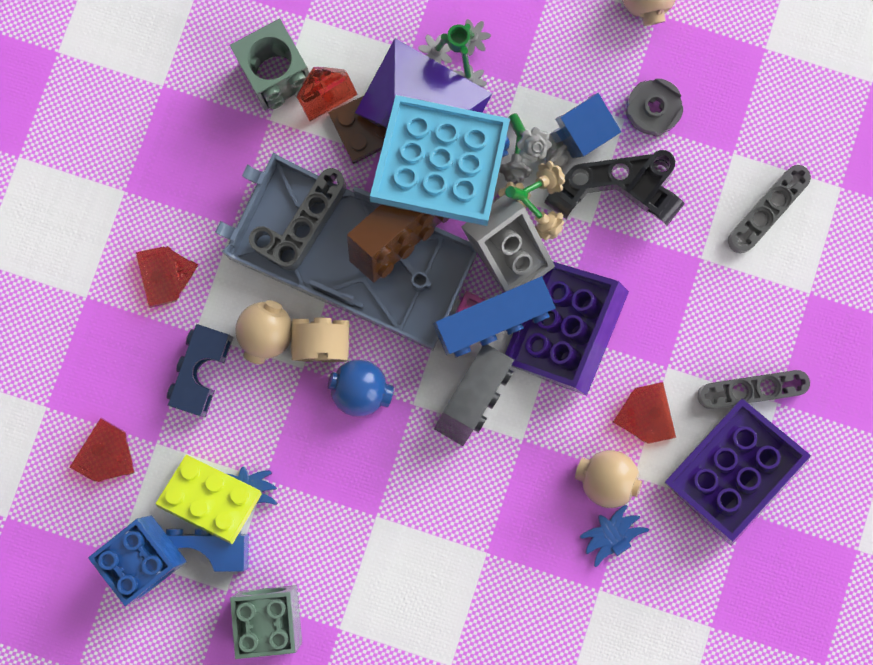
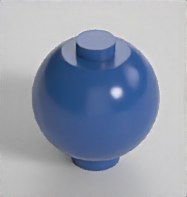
M351 360L344 363L338 368L336 373H331L328 381V389H331L333 402L342 412L350 416L363 417L374 413L380 406L389 407L393 397L394 386L386 384V378L382 370L374 363L366 360Z

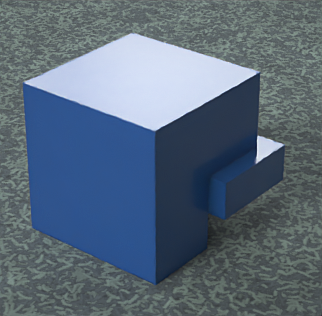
M596 93L564 115L557 117L555 120L559 128L551 132L550 135L555 143L562 141L567 146L570 156L574 159L589 154L620 134L621 130L600 94Z

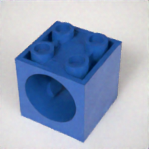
M152 515L137 518L88 557L124 606L140 600L187 562Z

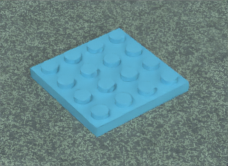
M396 95L370 193V202L487 226L510 118Z

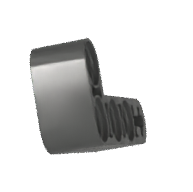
M334 168L324 170L319 175L283 235L281 236L264 226L256 227L249 235L251 247L259 255L287 271L297 269L345 194L346 182L342 173ZM336 179L338 186L332 185L329 189L327 182H334ZM316 202L325 204L324 210L319 214L311 212V207ZM308 226L310 227V232L306 237L299 238L296 236V231L299 227ZM261 236H270L271 241L268 246L264 248L257 246L258 239ZM286 250L295 251L294 259L290 262H283L281 260L282 253Z

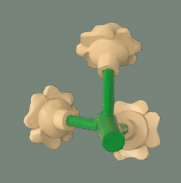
M548 161L546 164L541 163L538 165L539 171L536 173L538 178L535 183L524 188L522 183L514 185L513 182H508L505 188L498 191L499 197L506 194L507 197L516 199L536 216L535 220L538 224L535 228L540 238L544 240L556 238L562 232V225L564 224L562 213L551 211L546 215L544 212H540L528 200L531 197L530 192L537 188L547 189L549 194L563 190L562 184L565 183V176L561 167L554 165L552 161Z

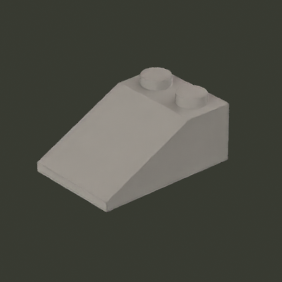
M506 194L492 203L487 226L470 222L461 226L472 247L503 292L537 279L555 267L525 207L516 199L507 197Z

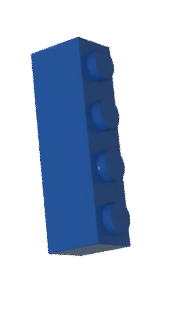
M541 276L432 324L445 354L454 353L456 358L470 352V345L480 341L481 346L498 340L496 334L506 330L509 335L523 329L522 323L532 319L533 323H537L549 318L548 311L555 309V306Z

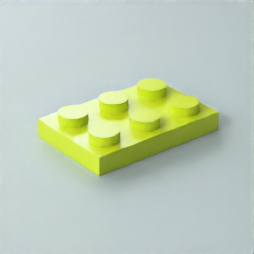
M185 455L155 504L158 508L233 544L262 493L260 490L191 456Z

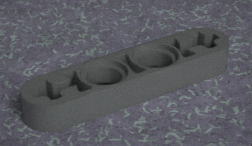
M794 165L783 173L730 233L728 244L734 252L745 253L758 243L808 186L811 180L809 170L802 165ZM800 174V182L793 185L790 190L785 187L792 181V175ZM773 192H780L784 195L785 203L783 206H776L772 202L771 196ZM756 212H762L766 215V226L760 227L754 223L753 216ZM748 229L753 231L745 240L747 244L738 245V236L746 233Z
M792 370L713 382L703 385L699 389L698 401L707 409L734 406L740 401L732 393V389L736 384H742L746 387L747 395L744 400L747 403L799 396L808 391L810 379L805 372ZM793 375H795L796 380H801V385L797 386V391L793 386L782 388V382L792 381L794 379ZM765 379L772 381L775 386V390L771 395L763 394L760 389L761 382ZM709 388H712V392L725 391L726 394L725 397L715 398L714 404H712L710 399L705 398V394L710 391Z

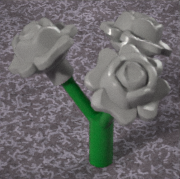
M517 113L511 114L508 117L517 137L515 153L511 156V162L502 164L499 172L504 175L505 181L513 182L514 184L524 182V178L529 177L532 173V169L522 163V158H528L531 162H536L538 157L540 159L546 158L545 164L548 161H552L554 165L561 167V170L565 168L569 161L566 145L553 150L551 149L552 143L548 140L549 134L547 132H541L537 127L532 128L531 132L526 130Z

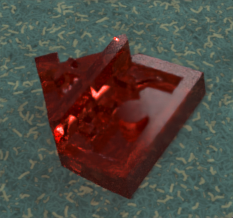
M313 67L296 98L308 120L312 121L358 94L345 69Z
M168 246L136 252L148 307L152 308L176 302L192 278L198 264L192 260L189 261Z
M664 382L635 388L613 423L648 444L676 438Z
M101 417L69 468L94 482H101L106 479L135 473L126 432Z

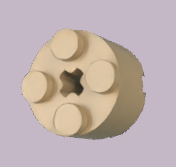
M317 317L309 323V319H292V360L304 362H347L349 356V321H332V318Z

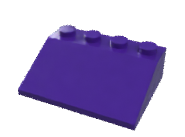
M553 262L555 267L543 275L542 278L555 309L548 311L550 317L542 321L533 323V320L530 319L523 322L524 328L513 333L505 355L514 359L512 367L587 396L629 291L617 280Z
M741 399L665 481V484L712 530L732 546L807 464L811 455L749 403Z

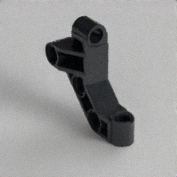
M659 150L654 154L574 165L565 175V183L562 184L563 190L549 194L544 201L555 212L562 213L563 218L567 220L571 211L587 193L616 189L644 211L651 213L657 219L664 222L666 226L669 225L684 206V202L676 194L664 188L671 178L676 162L672 153L667 150ZM662 165L667 171H657L654 166ZM616 168H624L628 172V177L618 180L613 176L612 172ZM583 173L586 174L589 180L584 185H577L572 179L576 174Z

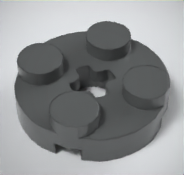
M665 79L640 82L635 86L628 98L626 116L640 132L661 136L663 133L673 129L683 114L680 91L674 84ZM655 101H658L660 103L659 108L662 111L660 113L651 112L648 102L653 104Z

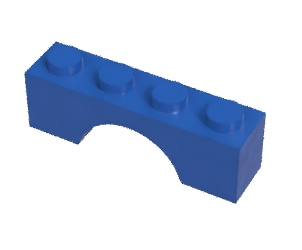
M178 528L166 529V535L177 549L192 548L200 551L209 559L214 572H244L248 569L249 534H241L240 531L234 543L230 544L202 529H195V534H183V529Z

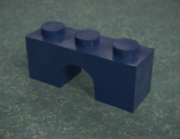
M196 324L195 329L189 331L186 339L188 349L185 356H181L178 361L176 372H179L176 383H172L168 389L167 399H169V403L167 406L201 417L207 416L215 390L206 388L200 383L198 371L201 365L207 361H218L225 364L234 338L233 336Z

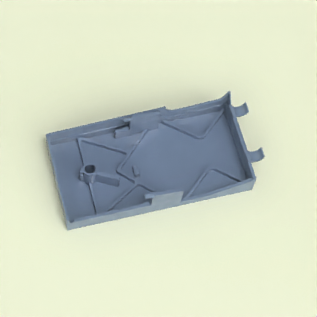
M274 152L264 172L256 170L247 164L242 176L257 185L236 228L220 221L215 233L230 240L229 245L222 252L236 263L433 351L439 338L432 323L448 317L452 311L477 255L471 243L435 227L433 234L427 240H421L414 246L413 252L406 259L401 258L394 264V268L385 278L380 277L373 283L349 261L347 234L381 204L370 202V192L354 187L353 192L346 189L345 194L301 265L295 270L287 271L259 255L251 247L249 235L254 228L264 226L282 236L319 176L280 157ZM330 181L327 182L329 189L332 185L338 186ZM322 202L314 203L311 207V212L314 214L321 213L325 208V204ZM299 227L296 231V236L299 238L306 237L310 232V227ZM261 236L258 239L257 246L260 248L268 246L271 241L270 236ZM284 251L281 260L283 262L292 261L295 251Z

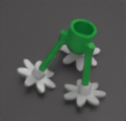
M467 19L465 25L457 24L452 26L448 34L439 35L436 41L430 35H426L425 39L428 45H420L418 47L419 51L428 53L426 56L440 64L441 60L446 63L452 62L450 56L446 54L447 52L452 50L461 53L464 73L458 70L455 72L480 87L487 85L486 81L480 79L484 74V70H478L473 73V68L469 65L468 55L471 56L473 54L475 46L479 50L485 51L486 48L481 40L491 37L490 33L481 32L484 27L483 21H480L474 27L472 22Z

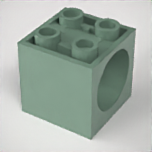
M280 18L230 44L241 69L264 110L269 108L276 109L282 106L286 99L293 95H303L313 85L307 65ZM271 57H284L291 61L287 72L279 78L268 80L257 76L259 66Z
M297 585L242 590L230 597L235 659L297 652L302 644Z

